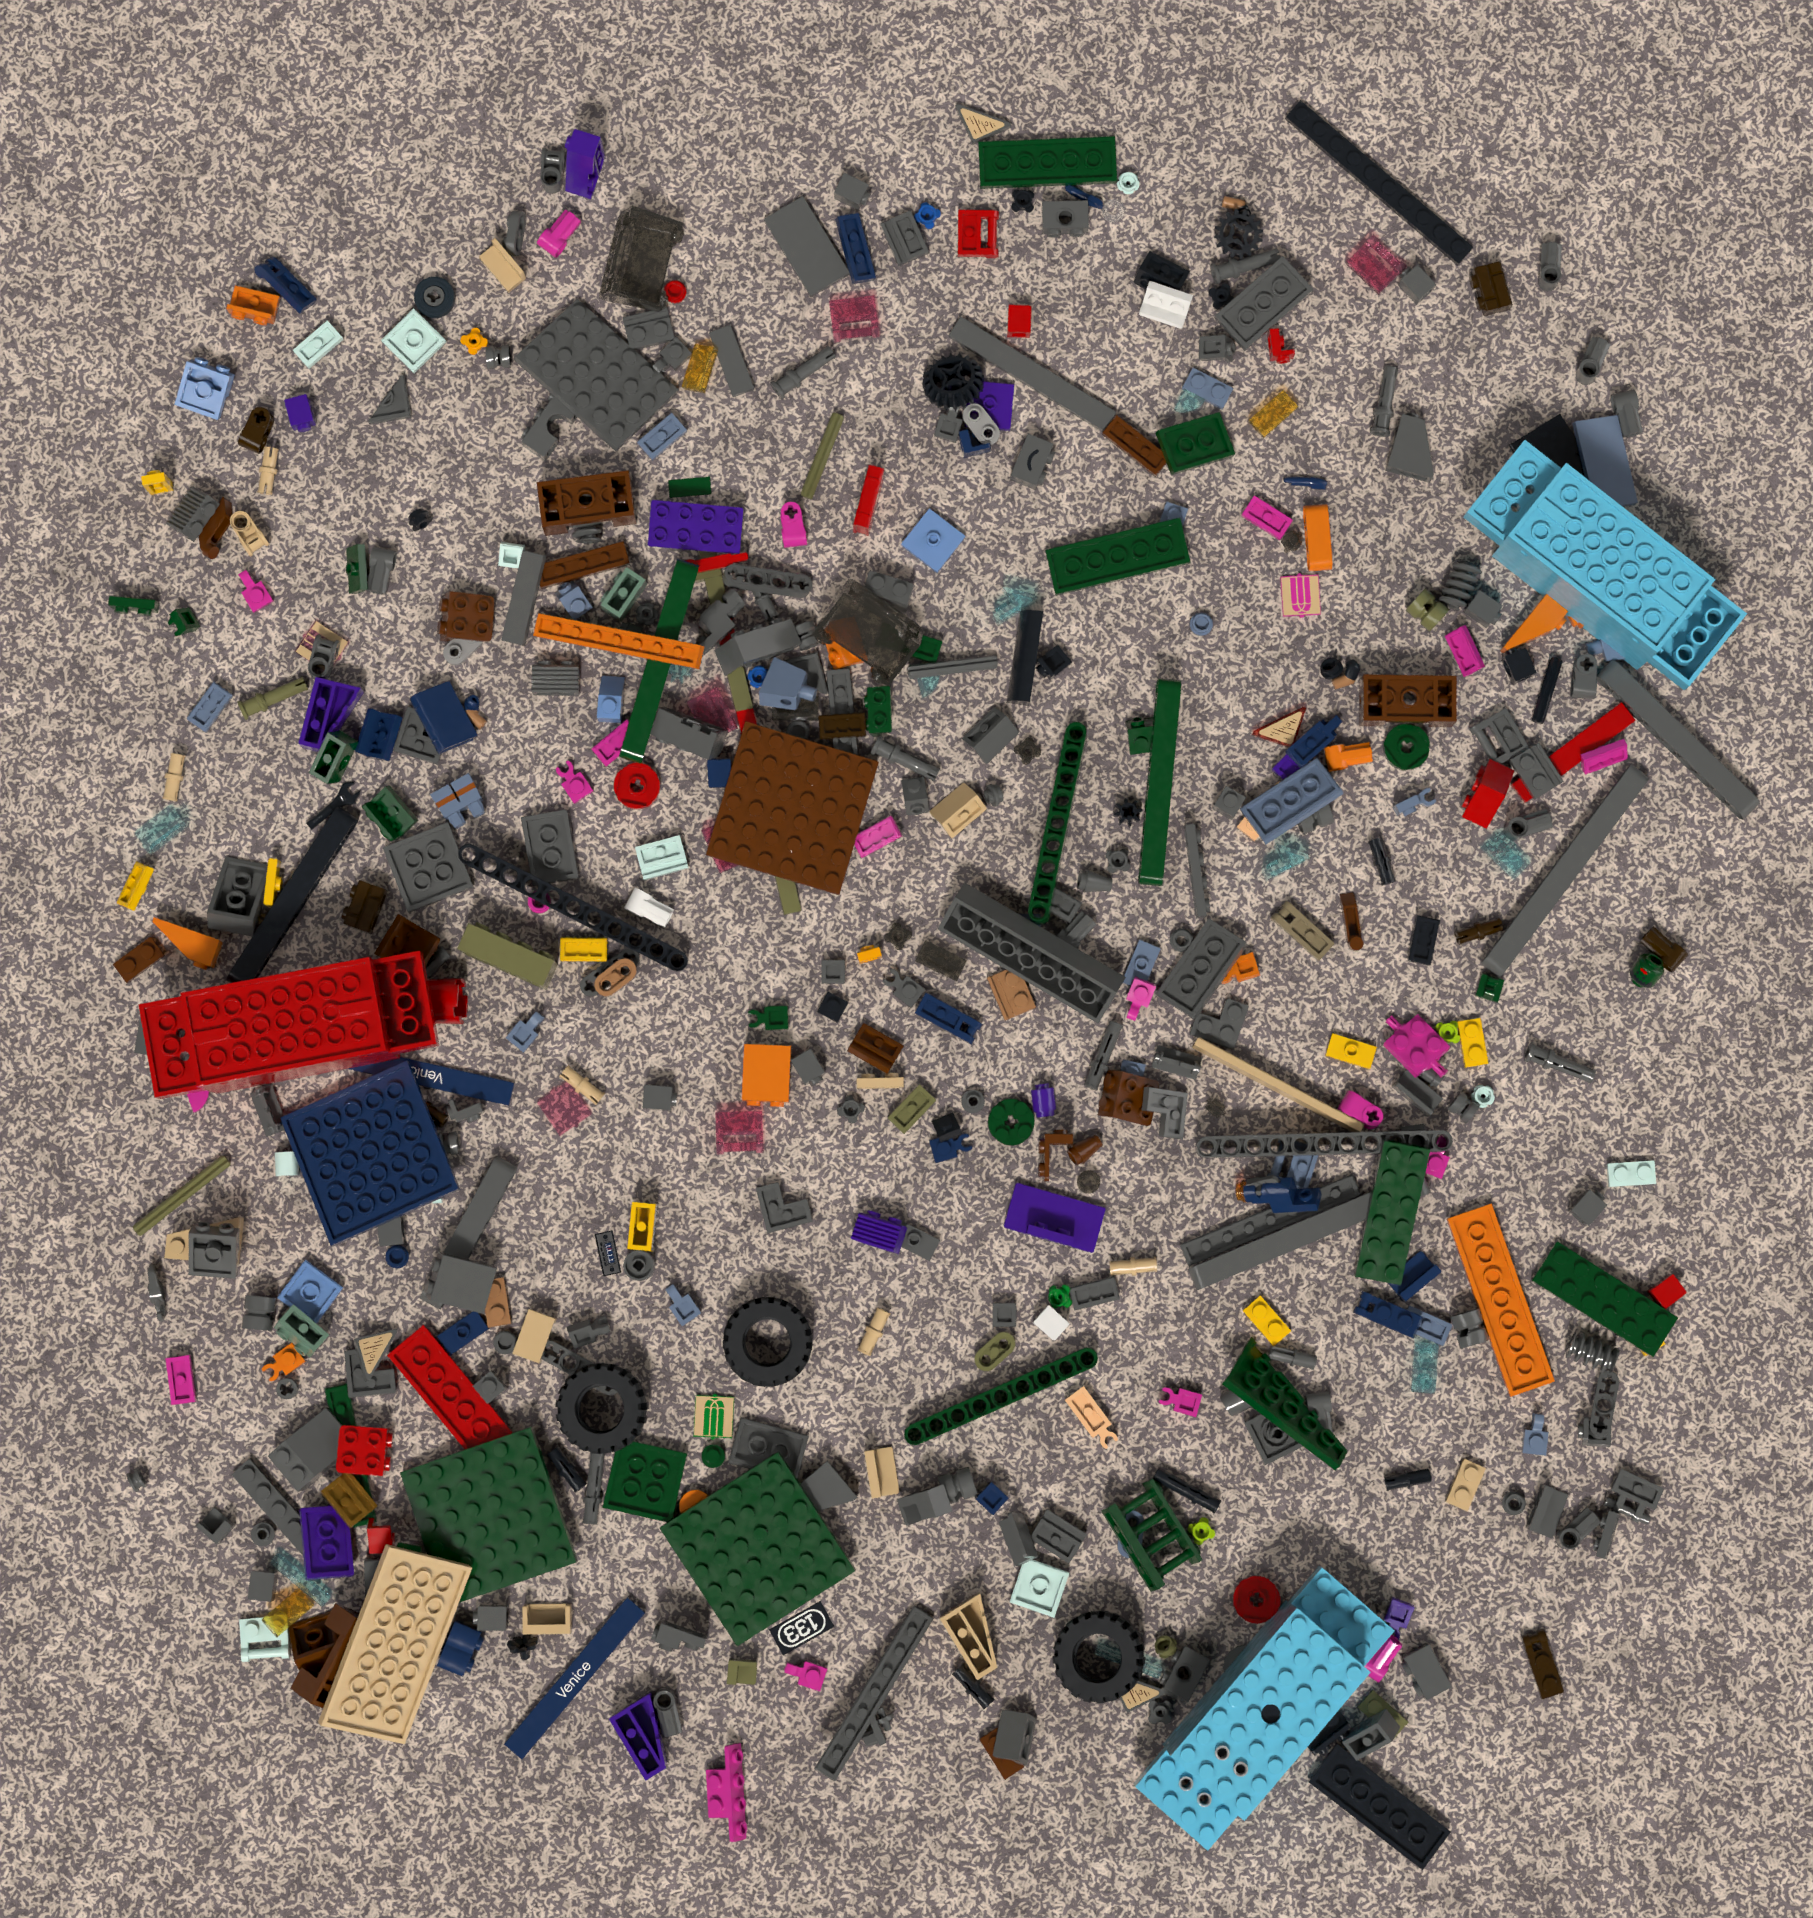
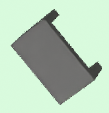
M944 1484L897 1499L906 1526L952 1512Z

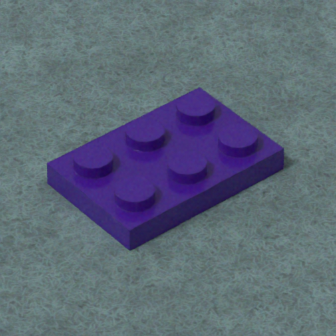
M332 1506L300 1508L305 1580L352 1577L354 1575L350 1528Z

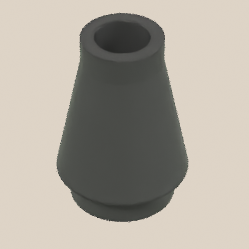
M1086 869V871L1079 872L1077 889L1082 890V892H1110L1113 880Z

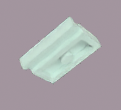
M680 835L635 847L643 880L689 869Z

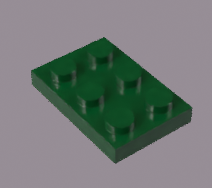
M1220 412L1163 428L1155 433L1171 475L1228 459L1235 455Z

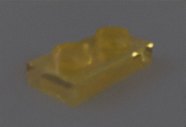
M698 344L694 345L682 388L688 391L705 393L718 352L716 348Z
M1282 390L1248 422L1264 439L1297 410L1298 406Z
M298 1588L262 1619V1622L278 1638L314 1605Z

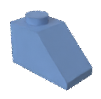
M601 677L597 707V719L599 722L622 723L625 677Z

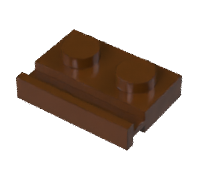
M863 1023L847 1052L888 1074L904 1045Z

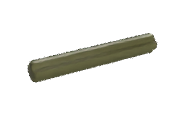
M833 412L801 491V496L804 498H813L844 420L841 414Z

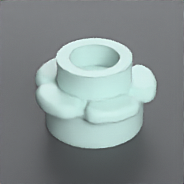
M1126 172L1119 176L1117 187L1124 194H1133L1134 191L1138 190L1140 183L1134 173Z
M1483 1085L1476 1086L1471 1095L1472 1101L1477 1102L1480 1108L1491 1105L1495 1098L1493 1089Z

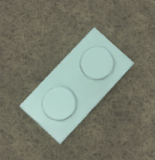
M327 320L295 347L293 352L310 369L343 340V337Z
M1654 1161L1606 1164L1608 1187L1656 1184Z

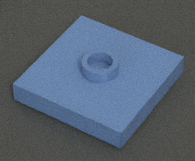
M929 508L901 543V546L938 573L966 536Z
M305 1260L277 1298L289 1307L294 1304L317 1324L344 1287Z

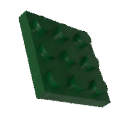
M635 1441L616 1451L602 1508L663 1522L673 1519L688 1453Z

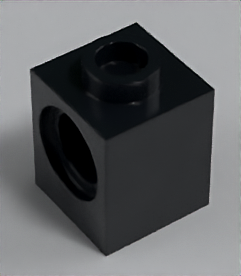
M1515 647L1505 652L1506 656L1501 661L1512 685L1531 678L1537 673L1526 648L1519 650L1518 647Z

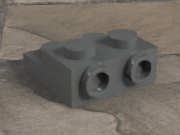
M206 1221L197 1222L196 1225L192 1224L189 1231V1275L236 1279L238 1275L240 1228H234L230 1223L220 1224L219 1227L210 1226V1223Z
M665 1620L661 1625L657 1624L651 1637L652 1640L660 1643L659 1648L670 1652L673 1649H678L681 1641L685 1642V1647L697 1651L699 1647L704 1648L708 1638L707 1635Z

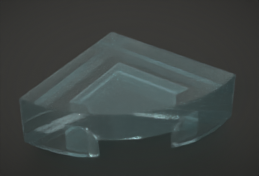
M1185 389L1174 411L1179 413L1194 411L1203 405L1205 399Z
M939 676L917 678L922 698L929 696L935 690L939 682Z

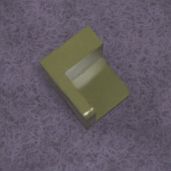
M729 1658L727 1684L754 1685L756 1683L758 1661Z

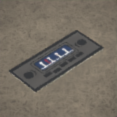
M613 1230L595 1234L603 1276L621 1273Z

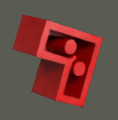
M1492 759L1488 760L1486 766L1481 765L1471 787L1473 793L1472 795L1467 794L1461 807L1465 808L1462 817L1487 829L1507 794L1514 770Z

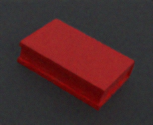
M868 465L853 523V533L858 532L865 534V536L870 534L884 480V468Z

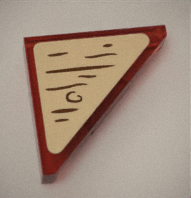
M1306 708L1297 709L1254 730L1252 736L1288 748L1295 743Z

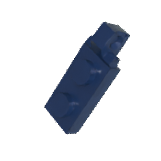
M1337 715L1328 723L1324 720L1319 721L1289 747L1285 753L1301 769L1335 739L1337 734L1334 730L1343 721Z

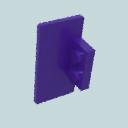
M652 500L648 546L739 554L744 510L741 507Z
M1016 1183L1004 1228L1093 1253L1106 1209Z

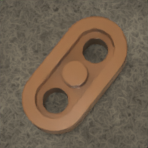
M623 958L618 960L596 978L594 983L596 991L604 997L614 995L635 978L637 974L636 965L630 959ZM623 967L629 968L630 971L627 975L621 974ZM605 981L611 982L609 989L603 988L602 985Z

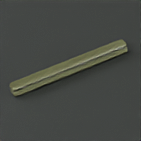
M224 1155L220 1156L134 1224V1231L139 1236L145 1234L228 1168L230 1161Z

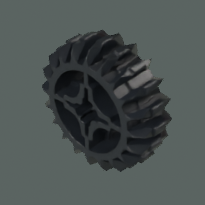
M950 353L949 357L946 358L941 355V360L933 359V365H927V371L923 372L922 382L924 394L931 404L935 403L937 408L944 406L946 411L950 407H953L956 411L959 406L965 409L967 403L973 405L974 399H979L980 392H983L984 375H982V368L976 360H971L969 355L963 358L961 353L957 356H953ZM965 376H968L970 380H965ZM937 382L941 383V388L936 385Z

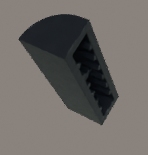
M1020 611L1006 703L1030 705L1044 611Z

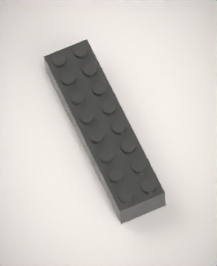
M965 882L938 927V930L1098 1024L1126 978Z

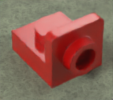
M1279 328L1269 329L1267 340L1270 361H1276L1277 364L1290 362V359H1293L1295 356V349L1281 351V349H1284L1283 335L1279 334Z

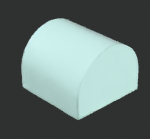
M501 542L498 566L518 568L522 550L525 551V545Z
M294 1152L275 1153V1176L300 1175V1167Z

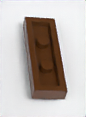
M1117 415L1102 432L1104 437L1154 477L1167 464L1163 452Z

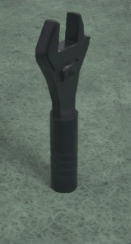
M354 782L343 783L335 799L306 822L311 830L329 817L337 807L356 804L355 800L359 797L360 791L352 796L348 791V788L353 786Z

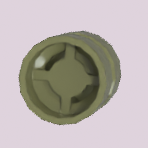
M1425 588L1405 611L1414 619L1420 618V624L1430 632L1450 609L1441 601L1436 602L1435 596Z

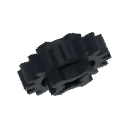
M1235 209L1234 215L1227 211V219L1219 218L1222 225L1215 226L1219 234L1214 235V238L1220 239L1216 246L1224 247L1223 254H1226L1228 251L1231 252V258H1234L1235 254H1239L1240 259H1243V253L1251 256L1250 250L1252 248L1255 250L1259 249L1256 242L1263 241L1262 238L1258 237V234L1264 231L1257 228L1261 221L1254 222L1255 214L1247 216L1246 209H1244L1242 214H1239L1238 209ZM1236 218L1245 219L1250 223L1245 226L1238 224ZM1228 223L1231 228L1230 233L1223 238V231ZM1233 224L1239 230H1245L1243 234L1244 244L1239 238H1233L1232 235L1235 233ZM1254 230V239L1249 245L1247 237ZM1234 242L1240 244L1242 249H1233L1228 245Z

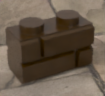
M1498 261L1475 267L1471 273L1472 275L1469 276L1471 288L1476 289L1478 295L1475 298L1478 311L1482 310L1483 316H1488L1510 310L1513 304L1501 262Z
M359 880L358 884H354L351 888L349 897L352 898L350 906H345L341 916V919H344L343 924L372 935L388 891Z

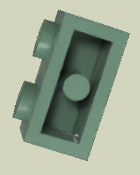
M627 567L623 572L620 571L613 581L615 583L610 591L607 590L600 601L602 602V610L621 623L647 586L646 579Z
M294 1304L274 1327L280 1338L292 1342L299 1354L302 1356L307 1355L309 1358L329 1336L326 1331Z

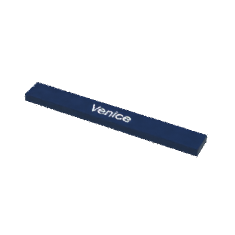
M403 1057L348 1068L376 1075L404 1061H408L420 1086L507 1106L510 1105L515 1085L512 1082Z
M627 1597L504 1745L522 1760L646 1612Z

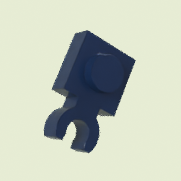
M962 1134L955 1141H953V1138L942 1143L939 1138L930 1140L929 1143L935 1164L957 1158V1150L963 1152L972 1150V1146L963 1147L961 1144L963 1139L969 1138V1134Z

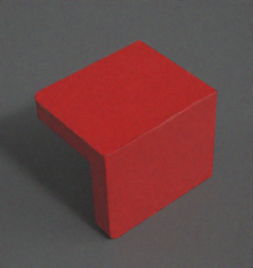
M1008 305L1007 337L1030 338L1031 306Z
M1668 1274L1647 1290L1655 1303L1664 1309H1667L1687 1293L1674 1274Z
M369 1518L367 1525L369 1554L383 1553L386 1544L395 1545V1533H392L390 1525L375 1526L374 1518Z

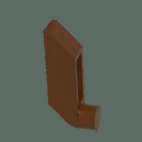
M224 497L219 501V507L199 535L201 552L210 559H215L218 556L219 548L216 545L229 527L230 518L233 514L232 503Z
M1354 893L1339 894L1348 948L1352 951H1359L1362 949L1364 942L1361 937Z

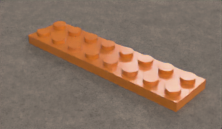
M1492 1203L1447 1218V1223L1475 1302L1480 1309L1483 1324L1509 1397L1555 1382Z

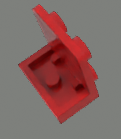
M341 1426L339 1429L336 1471L348 1474L385 1476L386 1471H390L391 1457H387L388 1447H392L393 1433H389L390 1428Z

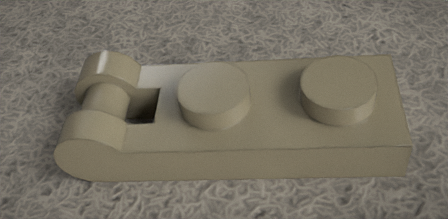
M1285 901L1281 905L1282 909L1278 913L1275 912L1270 918L1319 961L1335 943L1290 902ZM1289 914L1295 918L1290 924L1284 920Z

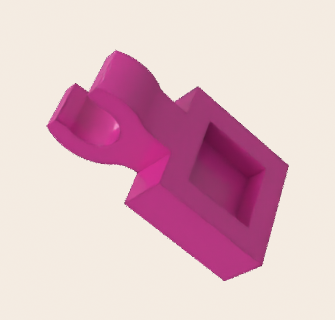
M247 570L238 574L247 588L241 593L253 613L274 602L262 581L255 584Z
M1134 977L1126 1000L1132 1002L1126 1018L1135 1021L1141 1005L1148 1008L1156 984Z
M1439 1136L1436 1143L1438 1147H1445V1137ZM1444 1152L1430 1153L1426 1174L1442 1179L1450 1157L1445 1156Z
M808 1661L804 1662L803 1667L787 1662L784 1673L799 1677L797 1684L817 1691L821 1690L827 1672L826 1667Z

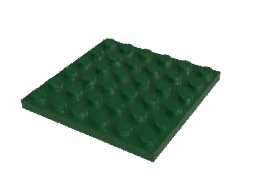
M533 1426L400 1472L427 1554L464 1563L472 1567L459 1603L578 1562Z
M779 1451L660 1526V1530L736 1646L741 1645L856 1571L851 1560Z

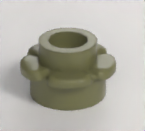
M1161 1636L1155 1642V1651L1159 1654L1160 1658L1166 1659L1176 1653L1177 1642L1172 1637Z

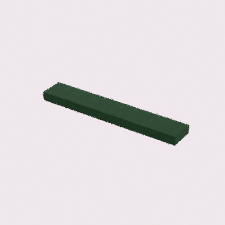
M347 1384L324 1389L328 1409L342 1425L357 1426L352 1399L348 1397ZM352 1474L372 1498L368 1475ZM375 1509L353 1527L368 1525L369 1518H374V1523H377Z

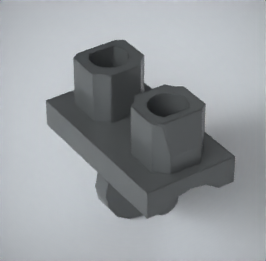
M880 1707L877 1711L880 1718L877 1719L874 1716L870 1723L872 1730L865 1732L862 1736L866 1747L878 1743L881 1746L886 1743L880 1724H883L885 1731L892 1729L889 1720L894 1718V1714L889 1713L886 1715L883 1707Z

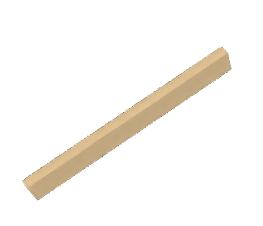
M1200 1037L1196 1039L1192 1046L1193 1049L1351 1132H1361L1364 1123Z

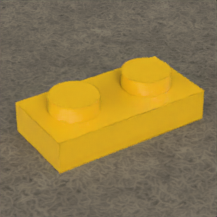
M160 470L149 471L147 475L141 476L142 485L150 495L174 491L172 481Z
M1481 1018L1458 1021V1034L1460 1036L1464 1068L1489 1064Z
M1258 1296L1242 1310L1272 1346L1276 1345L1291 1332L1288 1326L1261 1296Z

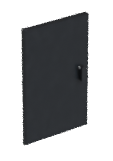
M1561 414L1509 444L1514 453L1522 442L1526 440L1562 468L1567 463L1584 476L1576 438Z

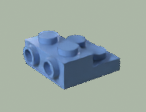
M195 357V360L186 361L174 405L219 420L226 397L230 394L235 374L229 373L230 368L217 365L215 368L208 365L209 361L204 358Z

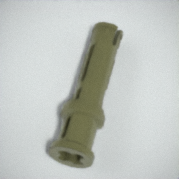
M300 677L264 694L255 693L254 697L243 702L239 700L237 703L244 719L248 720L249 716L260 711L266 712L269 706L305 690L307 691L308 688L303 677Z

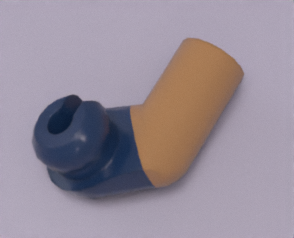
M469 695L464 701V710L471 723L481 730L487 721L479 715L480 700L476 695Z

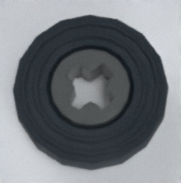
M428 277L417 285L414 292V302L417 309L424 316L441 318L452 310L455 303V292L451 284L445 279ZM437 292L441 298L436 299L435 303H433L429 295Z

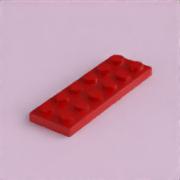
M422 1325L387 1355L465 1450L513 1433L494 1408L487 1404L475 1390L474 1384L425 1325Z

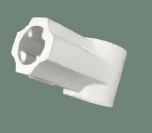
M634 888L624 907L627 911L641 918L645 917L663 927H666L674 909L656 901L651 895L637 888Z

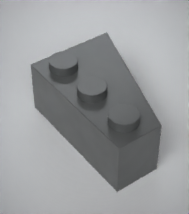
M781 618L769 622V626L763 627V624H759L750 628V632L744 633V630H740L731 634V639L714 651L724 675L727 676L732 674L737 668L743 666L748 668L752 666V663L761 660L766 661L790 652L802 643L792 619L782 621Z

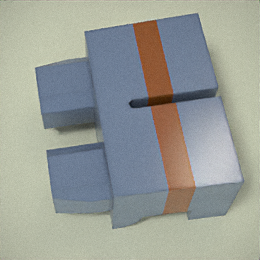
M469 773L451 782L460 802L457 800L449 784L430 794L444 818L449 820L456 829L466 824L461 814L465 810L469 809L474 818L485 814L482 804L483 799Z

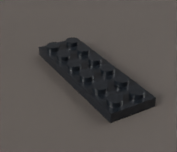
M1337 1743L1308 1780L1315 1788L1422 1870L1451 1833L1446 1827L1359 1760L1356 1761L1350 1753Z

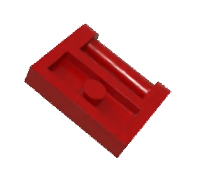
M958 210V257H999V250L997 249V220H999V211ZM981 219L988 220L987 248H981Z

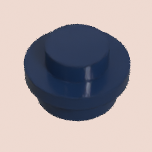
M394 1245L387 1250L385 1259L390 1267L398 1269L408 1263L409 1253L405 1247Z

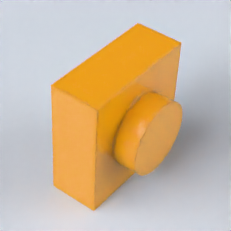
M874 945L860 948L861 952L857 953L859 964L882 958L880 948H874Z

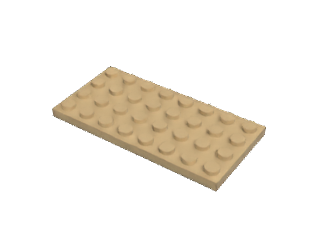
M388 1544L385 1545L318 1720L321 1726L396 1743H406L472 1570L471 1566Z

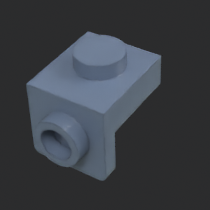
M574 581L563 583L559 586L558 591L554 593L573 620H576L593 608Z

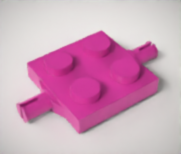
M1418 1014L1402 1025L1393 1015L1386 1020L1385 1023L1395 1032L1384 1042L1383 1046L1415 1078L1431 1068L1440 1078L1448 1072L1438 1061L1450 1049V1046Z

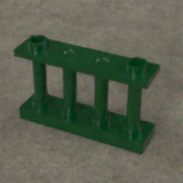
M1150 1479L1142 1483L1146 1490L1122 1507L1114 1503L1102 1509L1101 1512L1148 1589L1152 1592L1165 1585L1163 1576L1182 1563L1189 1560L1192 1565L1199 1563L1203 1559L1200 1556L1201 1551L1194 1542L1192 1543L1163 1496L1162 1487L1158 1482ZM1151 1499L1158 1511L1135 1527L1129 1526L1125 1519L1126 1515ZM1164 1519L1170 1532L1148 1547H1142L1138 1541V1535ZM1177 1540L1183 1552L1161 1567H1154L1150 1560L1151 1555Z

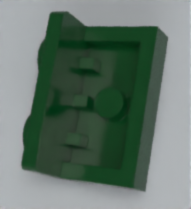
M889 686L867 687V695L864 696L865 708H868V717L865 718L866 731H869L872 737L882 736V733H891V688Z
M1133 717L1125 721L1130 755L1150 752L1153 717Z
M390 785L385 786L371 801L362 805L366 816L375 822L380 828L381 834L390 841L401 838L419 821Z

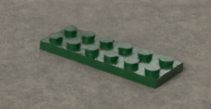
M1115 136L978 142L980 189L1117 183Z
M1180 518L1045 550L1056 596L1191 564Z
M1383 1139L1355 1267V1277L1401 1285L1430 1148Z
M1558 1241L1532 1280L1541 1288L1652 1358L1678 1319L1677 1316Z

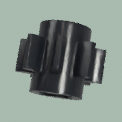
M1125 798L1122 806L1116 803L1115 806L1119 809V812L1114 813L1113 817H1119V826L1125 822L1131 828L1133 820L1139 823L1140 819L1136 814L1141 813L1142 809L1136 808V800L1133 803H1128L1127 798ZM1131 808L1133 817L1130 815L1127 818L1124 817L1122 809L1127 810Z

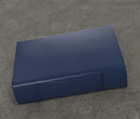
M450 681L416 693L410 698L415 709L414 711H416L438 755L473 741L474 737L478 736Z

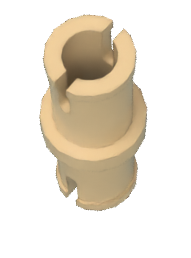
M264 447L262 467H259L261 474L257 493L264 494L265 485H267L266 495H272L274 475H277L278 471L275 469L279 452L277 448L272 449V455L269 457L270 447Z
M171 753L168 773H165L164 777L166 778V784L162 799L178 801L177 797L180 781H183V776L181 775L186 756Z
M569 1065L559 1076L574 1087L576 1093L579 1094L580 1092L595 1105L605 1095L604 1092H601L589 1082L590 1079L587 1077L583 1078Z
M1130 1257V1260L1109 1261L1111 1276L1122 1274L1136 1276V1273L1157 1272L1156 1257L1142 1259Z
M877 1307L870 1325H866V1333L859 1348H857L858 1351L871 1356L878 1338H881L883 1335L882 1330L891 1313Z

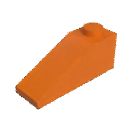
M1546 594L1500 651L1505 653L1512 648L1522 646L1550 633L1554 628L1559 630L1567 621L1564 616L1568 611Z
M155 917L153 918L152 922L188 959L194 961L193 966L206 970L207 966L214 968L223 945L221 940Z

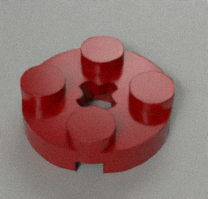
M631 763L616 774L614 791L617 799L625 807L641 810L650 807L657 800L660 793V781L650 766L643 763ZM636 780H640V784L644 786L638 792H634V788L630 787L631 783H636Z
M1258 1575L1249 1576L1242 1579L1235 1587L1232 1596L1233 1606L1237 1614L1245 1621L1254 1624L1264 1623L1278 1612L1280 1593L1275 1584L1269 1579ZM1255 1593H1259V1597L1263 1598V1602H1259L1258 1606H1253V1602L1250 1601V1597L1254 1596Z

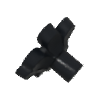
M525 1634L522 1638L520 1636L513 1637V1640L507 1642V1647L512 1654L520 1653L521 1659L527 1660L530 1658L529 1651L536 1648L538 1638H531V1634Z

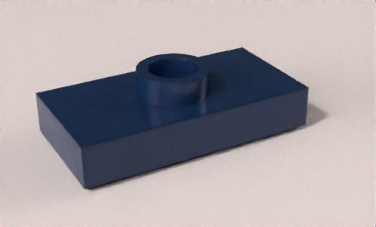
M473 1311L439 1334L437 1338L451 1356L489 1330L481 1315Z

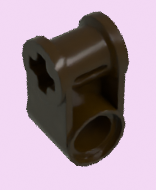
M256 407L252 410L245 427L240 433L238 439L239 446L258 454L262 453L274 425V417L267 409ZM264 416L266 417V421H265V422H264V421H261V422L258 421V418H259V417H262V418H263Z

